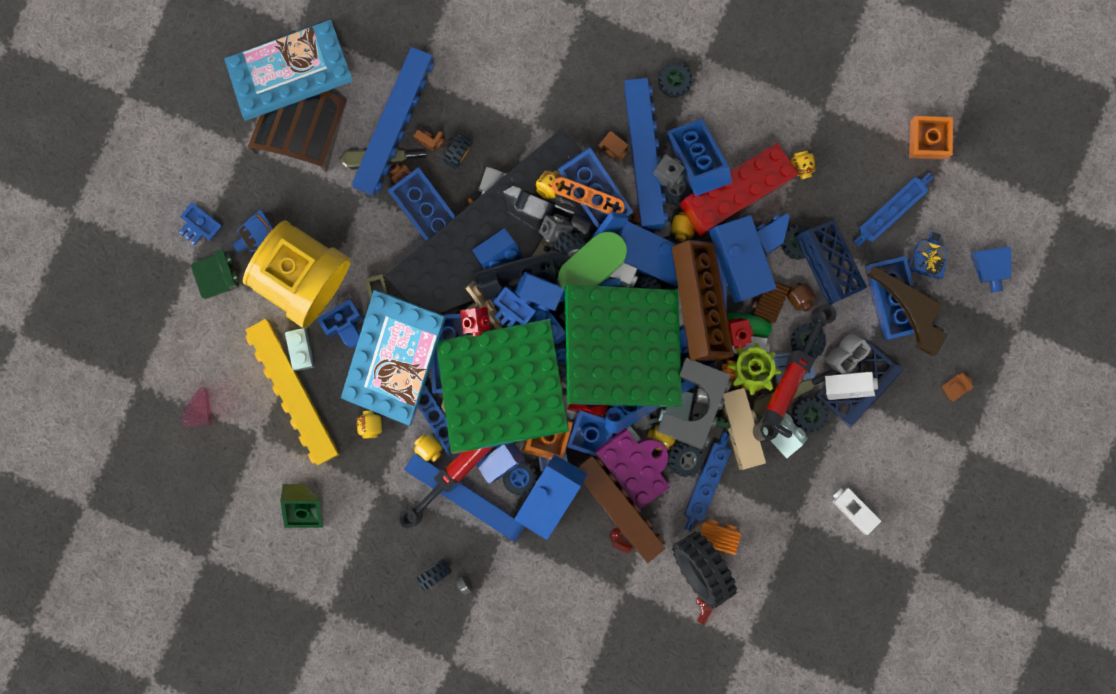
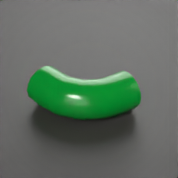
M726 312L728 320L741 317L748 319L755 336L766 338L772 331L771 322L762 317L746 313Z

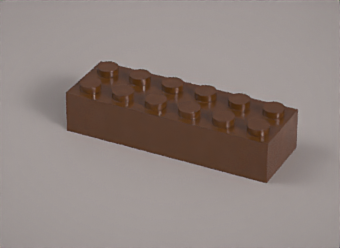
M688 240L672 246L691 361L716 362L734 356L715 244Z
M591 456L578 467V469L588 474L583 484L648 564L666 549L663 546L666 542L658 533L654 534L651 531L654 527L647 518L642 519L640 517L641 511L636 504L628 502L627 498L629 496L625 490L616 487L614 484L617 482L610 472L605 473L602 469L605 465L598 457L594 459Z

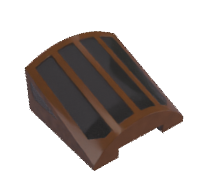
M323 92L260 115L248 148L254 154H258L259 150H264L320 166L327 173L347 100L334 94Z

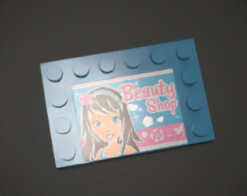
M331 20L224 58L242 117L245 121L353 82Z
M377 289L374 290L341 399L406 425H412L446 316Z

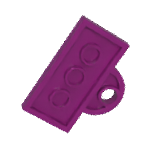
M625 428L595 450L639 509H642L670 488L660 474L668 462L667 450L660 441L654 438H644L636 441L628 429ZM654 448H661V452L657 456H652V450Z

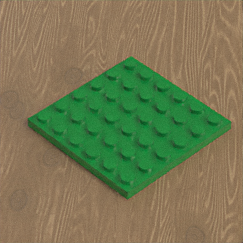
M567 284L565 286L567 404L681 407L678 290Z
M550 319L482 332L479 336L467 335L438 341L436 347L452 454L569 432Z

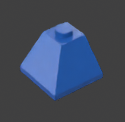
M579 410L571 421L573 424L567 447L599 457L595 450L610 440L612 433L605 428L606 418Z

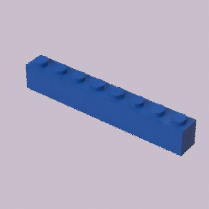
M413 47L410 48L352 182L353 189L375 197L376 193L381 192L383 187L382 179L384 175H388L391 165H389L391 158L394 159L397 155L398 148L396 147L398 142H402L406 132L404 128L412 120L413 114L411 112L413 107L418 106L420 101L419 93L427 85L428 80L426 77L428 72L432 73L435 63L433 62L432 55Z
M647 78L625 80V99L640 227L647 231L664 229L665 223L668 222L667 211H663V204H666L665 193H661L660 186L663 185L653 175L656 167L661 162V158L656 154V150L659 149L658 138L654 137V132L657 131L656 120H652V114H655L654 102H650V96L653 95L652 84L648 85Z

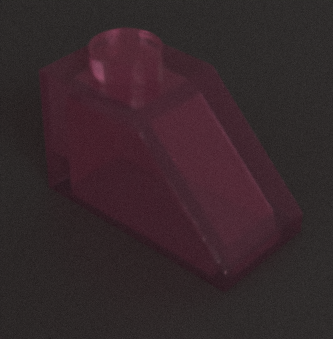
M205 387L199 388L183 409L184 414L181 415V420L186 429L212 426L208 389Z

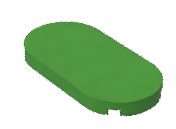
M603 232L591 239L561 267L558 280L560 286L564 288L563 291L565 292L567 284L601 285L625 262L627 248L624 240L612 232Z

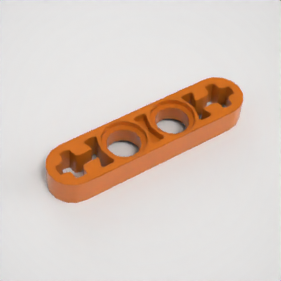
M557 177L553 181V190L558 195L610 214V212H613L612 207L607 205V209L603 208L608 197L610 198L609 203L615 204L619 202L621 209H617L616 213H623L624 203L617 197L565 177ZM562 180L565 181V186L570 187V183L574 184L570 195L566 194L568 192L566 189L562 188L559 191L556 183H560ZM578 187L585 190V195L582 198L574 196V190ZM596 194L603 197V202L600 205L592 203V197Z

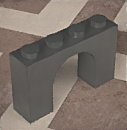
M686 358L681 367L679 377L701 387L708 397V409L705 415L697 421H685L664 413L657 433L698 449H703V446L707 447L711 438L708 433L710 428H714L718 417L715 415L717 410H721L725 399L722 397L724 391L728 392L732 381L729 380L731 375Z

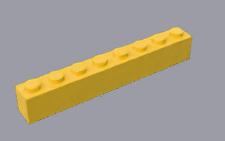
M264 319L245 329L247 332L245 338L249 345H253L256 349L254 355L258 362L264 364L263 372L267 379L271 378L273 381L272 389L276 396L280 395L282 398L281 406L286 413L289 412L291 415L290 423L295 430L298 429L300 432V442L304 447H308L310 451L308 456L311 462L320 466L340 455L296 371L292 369V364L269 320Z

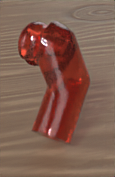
M613 529L609 535L613 548L630 554L632 545L623 541L620 529Z
M698 596L696 604L700 605L701 613L696 621L705 625L712 613V608L707 606L704 600L701 601Z

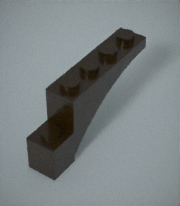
M880 266L870 268L867 276L886 289L905 312L916 338L917 345L915 347L932 357L936 356L948 336L944 333L943 328L937 325L931 326L942 306L938 303L939 300L931 295L925 296L921 293V289L916 286L904 284V280L898 276H890L887 274L888 271Z

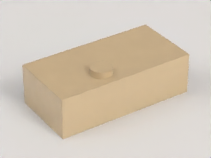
M742 388L724 393L722 398L725 401L722 412L724 419L727 420V424L731 425L728 433L731 435L730 440L739 470L765 464L766 461L760 441H757L753 436L754 422L757 421L754 410L750 409L745 389Z

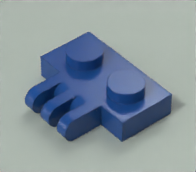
M192 202L180 216L187 223L179 234L184 236L189 231L185 239L189 241L195 236L191 241L193 245H196L203 236L212 241L222 228L219 223Z
M508 286L502 290L494 303L501 307L494 318L498 320L503 315L504 318L500 322L502 325L507 320L511 321L507 327L513 326L516 321L526 325L537 311L531 304L522 302L517 293Z

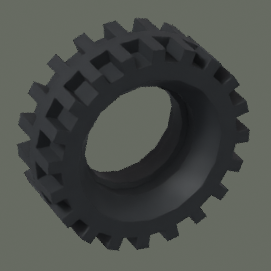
M694 531L673 545V556L677 560L676 564L680 567L681 574L685 576L686 582L693 588V592L697 593L701 601L704 600L707 606H710L712 609L716 608L737 594V587L734 584L736 582L731 576V570L726 566V561L721 558L720 552L713 547L711 541H707L704 535L702 536L700 532Z

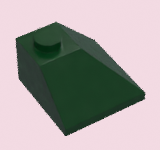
M283 484L280 503L284 528H323L320 498L303 484Z

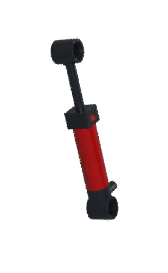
M825 304L812 311L811 319L815 325L802 351L791 352L786 362L788 366L759 423L753 428V436L757 441L773 440L777 437L778 433L786 438L792 436V432L780 425L805 373L810 371L815 361L808 354L822 326L832 323L836 319L837 313L832 305ZM822 312L825 313L826 319L823 318ZM764 427L768 430L767 436L763 432Z
M494 446L461 452L446 468L442 469L434 477L438 485L416 507H410L400 512L398 516L399 524L407 529L420 524L423 518L422 511L443 490L446 492L454 490L461 480ZM408 513L412 514L413 522L408 520Z

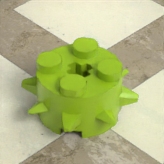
M755 343L753 348H749L746 351L737 348L738 359L736 363L728 364V367L734 370L736 380L733 385H739L750 390L751 395H754L756 390L763 389L764 387L771 391L773 387L770 380L774 375L781 374V370L775 368L773 358L776 353H767L766 350L759 348L758 343ZM752 366L756 367L757 372L751 370Z

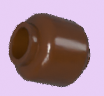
M799 282L790 287L787 299L796 311L803 310L806 312L814 306L813 302L816 297L807 284Z

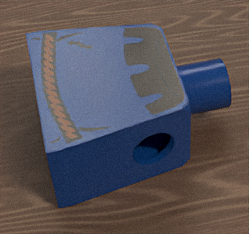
M262 210L258 211L238 228L237 231L242 238L233 243L238 253L248 248L254 255L267 235L273 230L272 225Z

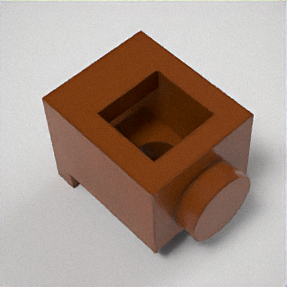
M612 131L598 145V149L601 151L604 148V153L611 159L615 157L617 160L622 161L628 154V144Z

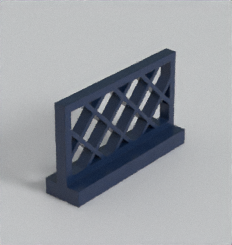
M835 220L811 228L796 236L801 250L829 305L867 288ZM828 226H830L833 236L826 233ZM815 233H817V234H819V235L821 236V237H820V242L818 241V239H817ZM825 238L831 241L830 247L824 245ZM836 244L840 246L841 253L835 251ZM823 250L829 253L828 259ZM833 256L839 258V265L832 262ZM844 261L848 263L849 270L843 268ZM831 267L837 270L836 276ZM842 273L848 276L847 282L841 279ZM852 278L857 281L859 288L851 285ZM840 285L846 287L845 294L843 293Z
M868 341L866 343L873 351L874 359H864L857 363H860L861 373H863V363L874 362L875 372L872 373L878 380V389L875 390V396L862 397L860 400H851L849 398L846 401H838V399L826 401L822 397L826 392V386L816 395V398L822 401L849 428L859 420L903 370ZM877 362H885L890 366L886 372H877ZM849 403L850 411L843 416L838 411V404Z

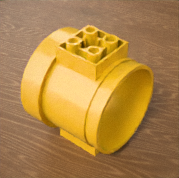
M284 220L267 235L253 255L245 271L243 283L287 312V318L302 328H307L323 312L339 289L349 270L351 258L334 247L327 248L299 228L292 226L290 222Z

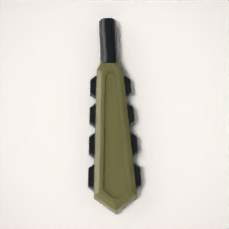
M350 148L343 153L339 161L346 168L357 170L367 148L363 150ZM398 149L396 157L394 159L391 158L390 163L395 165L406 159L426 158V150L404 151Z
M830 370L815 378L802 380L791 403L798 400L800 395H808L815 385L826 381L825 376H832ZM776 389L772 390L768 395L764 393L757 396L752 407L756 414L763 415Z

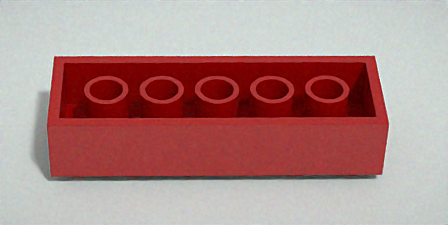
M776 143L731 170L732 183L695 196L693 193L686 197L679 205L698 235L702 236L786 185L799 174L779 143Z

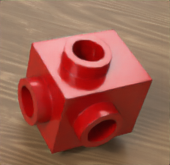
M488 307L460 310L463 334L471 333L472 336H479L483 331L490 330Z
M741 317L728 320L731 342L734 348L746 347L747 343H752L753 330L749 325L748 319Z

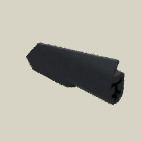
M514 185L503 191L508 212L540 231L545 215L554 216L557 214L563 216L574 226L571 232L572 235L580 233L585 239L592 222L591 219L557 206L551 200L544 199L539 195Z
M550 251L475 272L474 275L479 278V287L487 300L498 297L506 286L512 290L515 289L525 272L550 282H555L558 279L561 267L571 256L557 251Z

